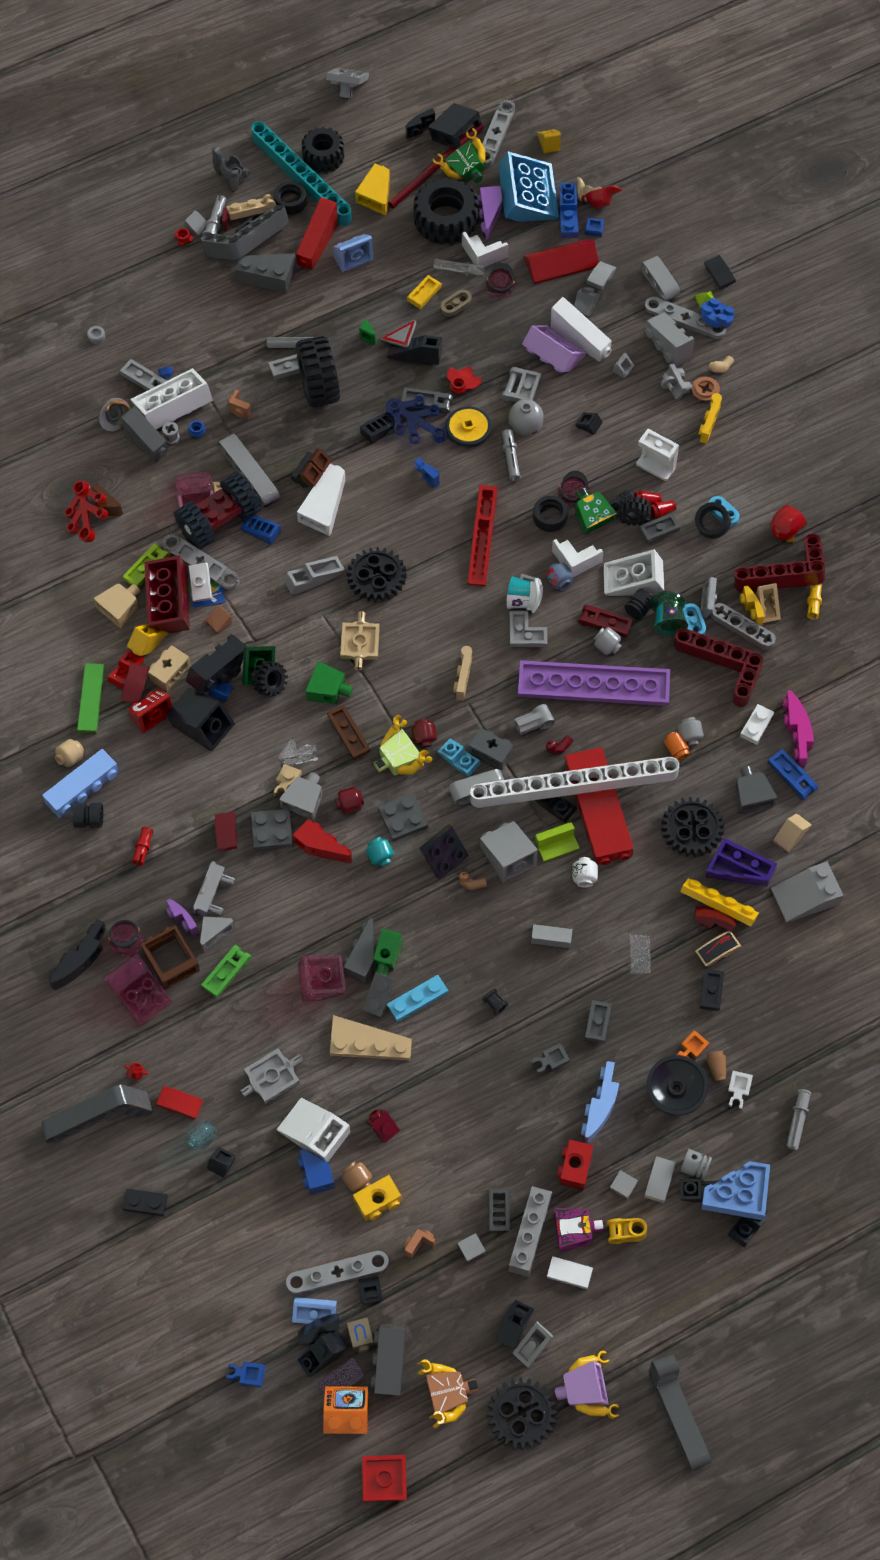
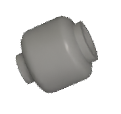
M609 627L606 629L602 628L593 639L595 640L594 646L605 655H609L611 652L615 654L622 646L619 644L621 636Z
M695 717L680 720L681 723L677 726L678 733L681 734L688 746L698 745L699 740L704 737L701 722L696 720Z

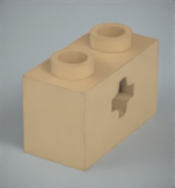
M171 645L168 650L162 652L160 659L149 667L148 675L150 681L168 692L191 666L189 656Z

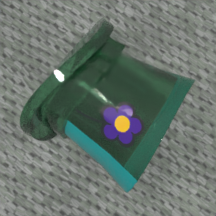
M661 591L652 597L651 608L656 612L654 625L656 632L664 635H675L677 630L688 628L683 611L687 600L683 596L670 591Z

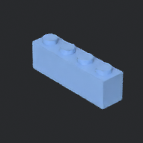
M101 749L42 795L45 804L59 819L63 815H68L72 811L74 803H83L90 794L99 791L104 783L117 776V773H119L117 763Z

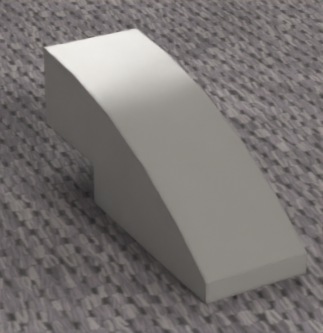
M334 556L305 563L301 569L288 571L284 582L291 595L326 583L344 573L345 569L338 557Z

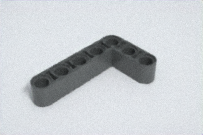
M277 205L272 207L232 236L213 233L202 236L201 242L205 255L229 260L243 257L289 224L285 206Z
M117 1085L43 1120L41 1124L46 1143L59 1142L118 1113L136 1118L149 1116L153 1111L148 1092L125 1085Z
M671 1353L651 1362L649 1376L686 1463L692 1471L711 1463V1457L677 1381L680 1370L674 1355Z

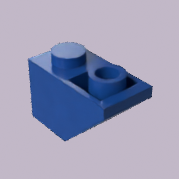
M305 1149L300 1150L301 1157H298L300 1170H305L306 1176L302 1177L305 1189L309 1188L311 1195L334 1189L335 1186L329 1163Z

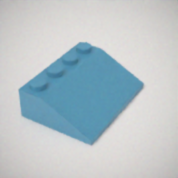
M508 151L498 163L505 218L519 222L558 220L559 212L552 164Z

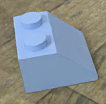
M370 235L356 236L333 246L334 259L342 272L373 260V244Z

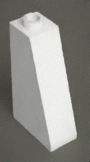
M562 297L552 307L550 328L586 351L588 355L599 362L604 357L607 358L612 350L611 340L570 302Z
M329 464L316 486L312 488L297 511L298 522L328 536L331 535L345 484V470L338 465Z

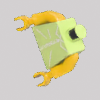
M396 715L393 718L394 725L390 727L380 744L381 759L374 762V765L379 772L389 768L393 775H413L424 766V762L430 763L432 757L427 756L425 758L429 751L422 750L419 752L404 730L399 729L407 725L406 720H402L399 724L401 715Z

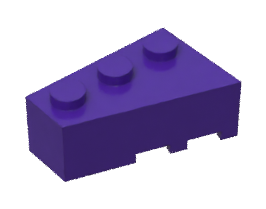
M724 838L706 871V877L767 887L776 871L777 863Z

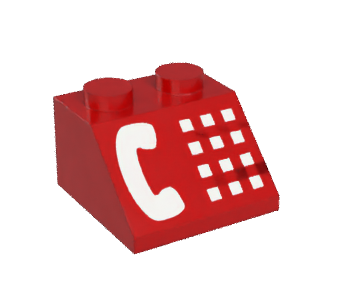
M158 689L155 692L149 693L145 699L134 703L128 709L130 719L142 734L167 718L166 714L172 708L170 696L168 693Z

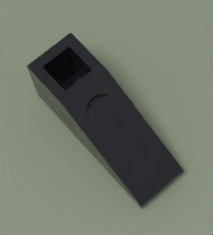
M423 335L412 338L407 348L391 344L387 358L439 365L442 355V337Z

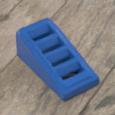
M254 515L248 518L241 526L242 531L270 545L273 544L281 533L280 525ZM253 521V525L251 527H248L250 522Z

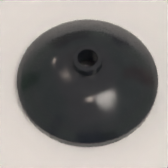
M672 1055L659 1060L651 1068L647 1078V1092L652 1103L662 1112L675 1116L687 1115L697 1110L703 1104L708 1092V1079L703 1068L696 1061L686 1056ZM675 1086L679 1087V1088H680V1091H679V1092H675V1091L673 1090V1087H675Z

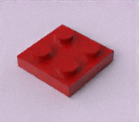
M406 1455L362 1456L363 1502L407 1501Z

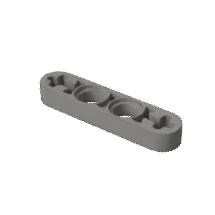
M717 603L714 605V610L711 613L714 621L761 649L770 650L774 647L776 637L772 632L725 604ZM720 610L723 611V613H720L719 615L716 614V612H719ZM738 619L740 624L732 625L730 620ZM753 628L756 633L750 635L746 632V629ZM767 638L770 639V642H769V641H768L767 643L763 642V641L766 640Z

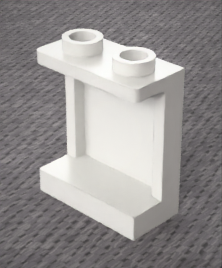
M647 429L638 441V446L642 447V454L636 462V466L667 481L676 469L679 445Z

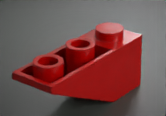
M308 819L293 834L294 843L309 855L345 863L352 862L351 850L345 845L341 846L332 834L325 833L317 822L313 823Z

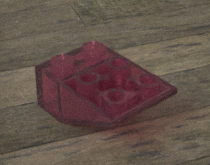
M132 954L102 977L113 994L140 1026L173 1002L138 954Z

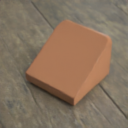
M220 605L206 619V622L217 634L232 623L230 615Z

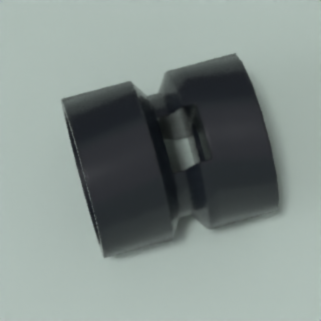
M74 803V828H86L88 824L90 828H102L104 818L102 803H91L90 806H87L86 803Z

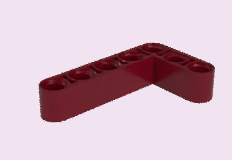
M811 533L804 538L806 561L736 569L734 571L735 589L743 592L744 586H748L752 591H757L758 586L774 583L777 584V589L822 584L825 581V561L820 536Z
M682 628L677 630L674 640L676 650L741 672L732 700L739 707L746 706L750 701L762 669V655L689 629Z

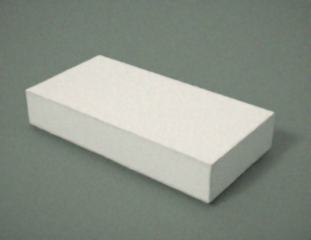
M552 1256L547 1278L588 1289L593 1268Z

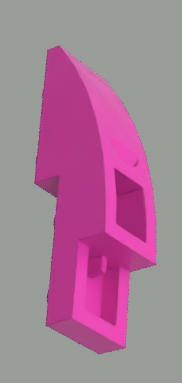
M788 690L786 698H783L782 701L783 709H786L784 726H787V733H792V741L796 743V748H794L793 752L794 760H797V764L800 767H805L808 759L807 750H812L814 743L813 731L803 705L791 690Z

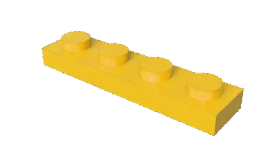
M688 878L680 891L749 926L753 925L759 914L752 907L744 906L732 897H726L713 888L703 886L697 880Z

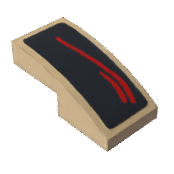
M727 931L695 951L708 968L721 958L728 957L742 946L733 933Z

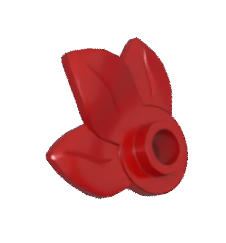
M471 366L465 367L460 371L451 367L447 372L450 389L456 394L476 389L482 381L480 377H473Z

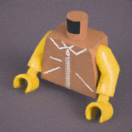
M426 1359L418 1362V1365L420 1364L424 1367V1370L418 1371V1374L428 1373L426 1381L434 1413L429 1418L437 1420L433 1427L437 1428L441 1424L456 1421L468 1405L466 1394L478 1392L476 1379L463 1382L461 1372H457L454 1368L430 1363Z

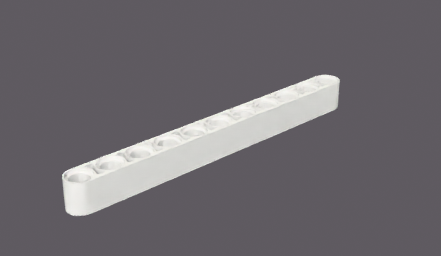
M665 757L480 783L471 787L470 801L474 807L482 808L672 781L678 776L679 762L674 757ZM672 767L674 770L669 771L666 768ZM647 770H653L655 773H648ZM631 772V773H635L636 775H635V776H630V775H628V773ZM610 775H614V776H616L617 778L612 779V778H609V776H610ZM590 778H596L598 780L591 781ZM571 781H578L579 783L572 784ZM557 783L559 786L554 787L552 784ZM533 786H539L540 789L536 790V789H533L532 787H533ZM514 789H521L522 791H520V792H514L513 790H514ZM500 791L502 794L496 795L494 792ZM476 794L483 795L480 798L475 797Z

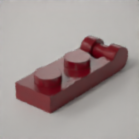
M584 605L582 615L579 616L577 622L582 626H591L600 630L609 627L620 636L627 638L633 619L590 605Z

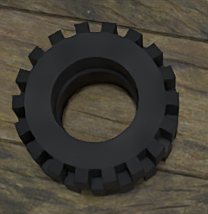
M316 127L314 128L315 130H309L308 134L304 135L301 144L303 161L313 171L316 170L317 173H328V171H335V168L338 169L344 159V142L341 134H338L336 130L333 131L330 127L328 129Z

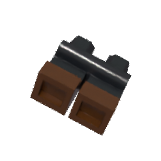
M320 448L316 449L314 453L307 452L290 478L303 488L316 486L332 460Z

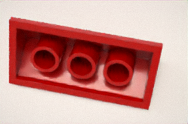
M590 239L523 255L534 284L591 270L599 263L595 241Z

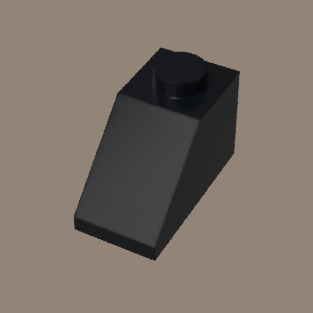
M515 1300L504 1317L495 1340L506 1347L515 1349L533 1314L534 1308Z

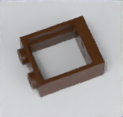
M176 925L163 929L160 934L148 937L141 943L142 951L164 989L200 971L197 960ZM176 939L188 960L163 974L150 952Z

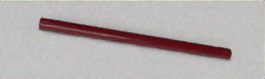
M483 124L481 126L474 125L472 128H474L478 134L484 128ZM472 128L467 131L471 137L475 134ZM466 133L459 139L461 145L458 148L471 140L467 137ZM449 147L442 154L443 162L445 163L444 159L457 149ZM438 157L435 161L440 162L441 158ZM431 163L388 202L389 207L394 209L441 166Z

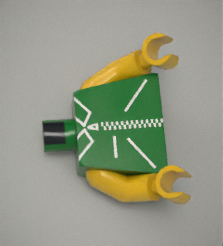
M472 128L475 133L474 136L471 137L466 132L467 137L473 140L472 142L469 140L444 159L445 163L443 162L442 155L437 154L441 161L436 162L433 159V163L439 164L441 166L440 169L449 178L469 182L472 179L474 183H479L483 179L480 172L485 169L483 165L485 162V148L480 139L476 137L477 131Z

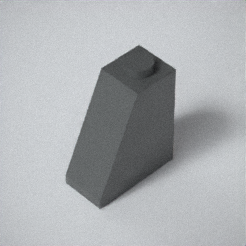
M133 407L121 417L126 439L155 462L166 455L168 452L166 440L137 408Z

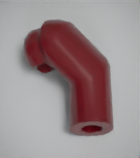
M566 735L560 743L550 740L546 743L547 752L550 754L564 753L572 744L573 739Z

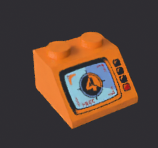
M325 1386L323 1434H367L368 1386Z

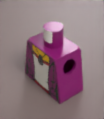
M555 1208L554 1217L559 1252L589 1245L592 1243V1233L603 1232L602 1219L590 1220L589 1210Z

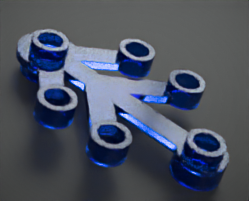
M421 395L416 396L414 400L402 402L400 399L393 398L387 402L386 410L390 415H393L395 423L394 432L397 435H403L405 432V426L401 423V415L407 419L410 433L409 441L411 444H417L420 441L415 424L431 433L435 442L442 443L446 440V430L444 428L434 427L421 419L427 416H438L440 413L438 405L432 404L428 409L413 412L406 410L415 406L418 408L423 407L425 399ZM417 400H422L423 402H422V403H417L416 401H417ZM392 405H398V407L392 408ZM435 408L437 412H432L431 410ZM398 427L403 428L401 431L396 430ZM441 431L442 434L437 435L436 432ZM413 436L417 437L416 440H412L411 438Z

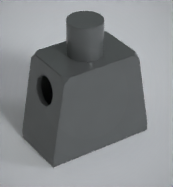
M751 766L741 768L742 777L737 778L735 785L739 813L742 814L775 806L777 796L763 772L753 774Z

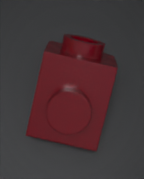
M376 1109L368 1116L369 1118L365 1121L367 1125L372 1127L383 1143L400 1131L388 1112L382 1109Z

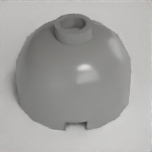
M519 400L512 405L509 411V426L513 428L512 430L522 436H530L533 432L540 431L544 418L542 408L533 400Z

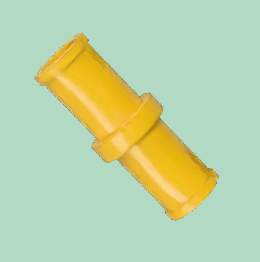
M821 584L810 585V596L807 598V603L809 604L807 617L809 619L819 618V608L822 604Z

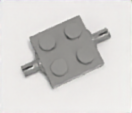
M278 1048L246 1067L244 1072L250 1080V1085L240 1090L244 1098L255 1091L260 1095L264 1103L267 1104L299 1084L300 1080L294 1073L293 1067L303 1062L302 1057L298 1054L288 1060Z

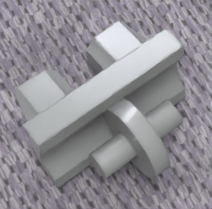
M669 364L668 371L662 376L661 386L663 389H669L675 400H680L683 394L690 392L692 385L688 381H683L685 377L683 368H676L675 364Z

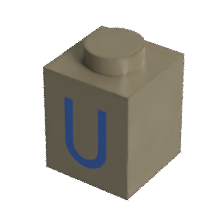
M368 1318L347 1323L353 1351H358L359 1354L369 1352L374 1347V1341Z

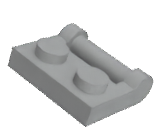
M512 367L505 391L501 394V399L506 402H518L523 399L533 400L541 379V373ZM521 377L517 391L513 393L512 390L516 378Z

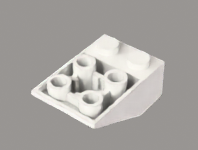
M300 1098L277 1128V1131L301 1148L328 1162L350 1134V1126L333 1113Z

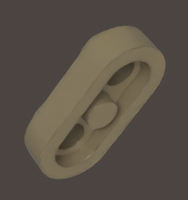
M467 290L455 292L442 301L441 313L446 317L455 316L471 304V293Z

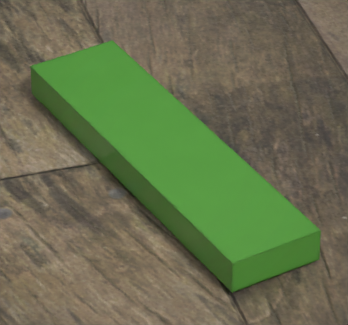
M85 663L78 733L97 734L105 670L104 664Z

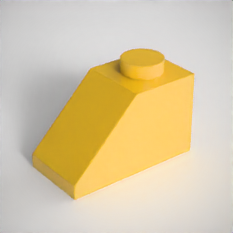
M147 624L135 627L127 647L138 656L149 654L166 637L168 632L149 628Z

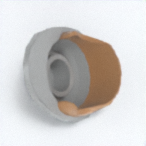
M121 398L108 400L100 411V425L106 431L113 432L123 427L121 417L131 408Z

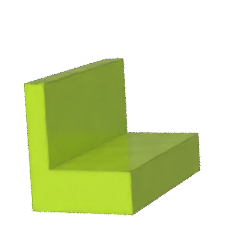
M572 822L535 835V844L543 862L580 850L574 836L575 828Z

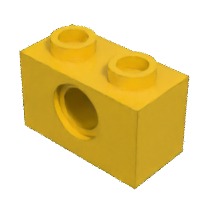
M390 1175L353 1194V1200L365 1221L369 1219L373 1221L379 1218L382 1212L387 1209L391 1211L402 1202L401 1194ZM376 1196H381L384 1198V1201L377 1204L373 1202V1199Z

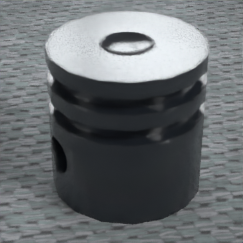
M639 589L625 604L624 608L632 618L641 620L655 605V599L646 590Z

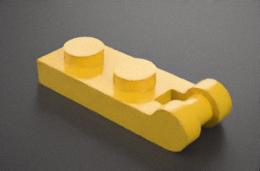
M714 393L711 396L710 411H706L704 416L706 422L704 425L701 424L698 434L701 435L700 442L707 444L720 411L722 396L719 393Z

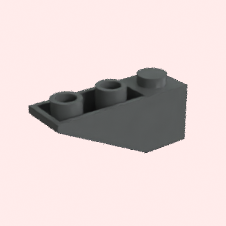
M371 917L367 923L364 922L360 930L362 934L359 939L354 940L351 947L352 952L350 956L347 955L342 964L345 975L365 984L375 967L373 960L374 925L373 918Z

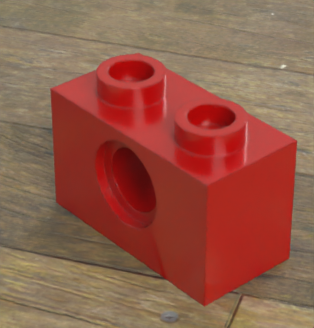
M569 1140L568 1146L564 1145L562 1158H565L564 1165H559L557 1177L560 1178V1185L584 1190L594 1145ZM571 1161H577L579 1162L580 1166L578 1168H573L569 1165V1163Z

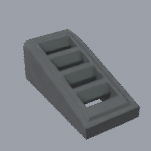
M488 1189L489 1231H510L509 1189ZM493 1196H504V1200H493ZM493 1204H505V1208H493ZM493 1212H505V1217H493ZM493 1221H505V1225H493Z

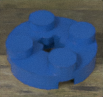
M711 298L701 305L699 315L701 314V319L712 327L719 328V325H725L724 328H727L732 324L735 310L730 306L720 303L719 300Z

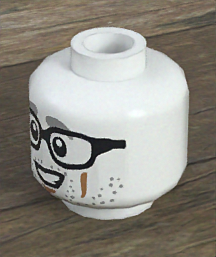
M588 857L579 858V861L573 863V881L579 887L587 888L593 886L598 879V865Z

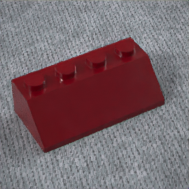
M181 556L144 562L148 627L170 633L190 630L186 565Z

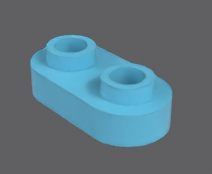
M715 496L709 500V502L720 503L729 514L733 515L730 517V527L738 524L739 512L723 497ZM716 510L710 511L723 524V515Z
M686 604L682 608L681 613L685 628L692 631L696 629L699 631L698 633L705 635L706 625L700 608L695 604Z

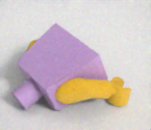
M600 1351L597 1356L591 1355L578 1358L569 1368V1371L563 1375L565 1385L555 1388L557 1399L568 1398L569 1405L574 1406L577 1411L589 1416H606L607 1414L611 1419L618 1417L619 1415L611 1413V1408H619L617 1404H612L608 1408L605 1406L609 1405L601 1367L606 1366L609 1360L603 1361L600 1357L605 1356L606 1351Z

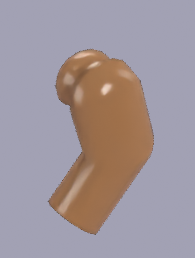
M467 872L459 874L458 881L460 885L468 890L487 887L485 877L474 880L469 877Z

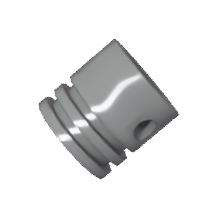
M688 1149L680 1172L693 1177L696 1175V1178L699 1179L701 1177V1180L704 1181L712 1157L707 1158L706 1155L703 1157L701 1153Z

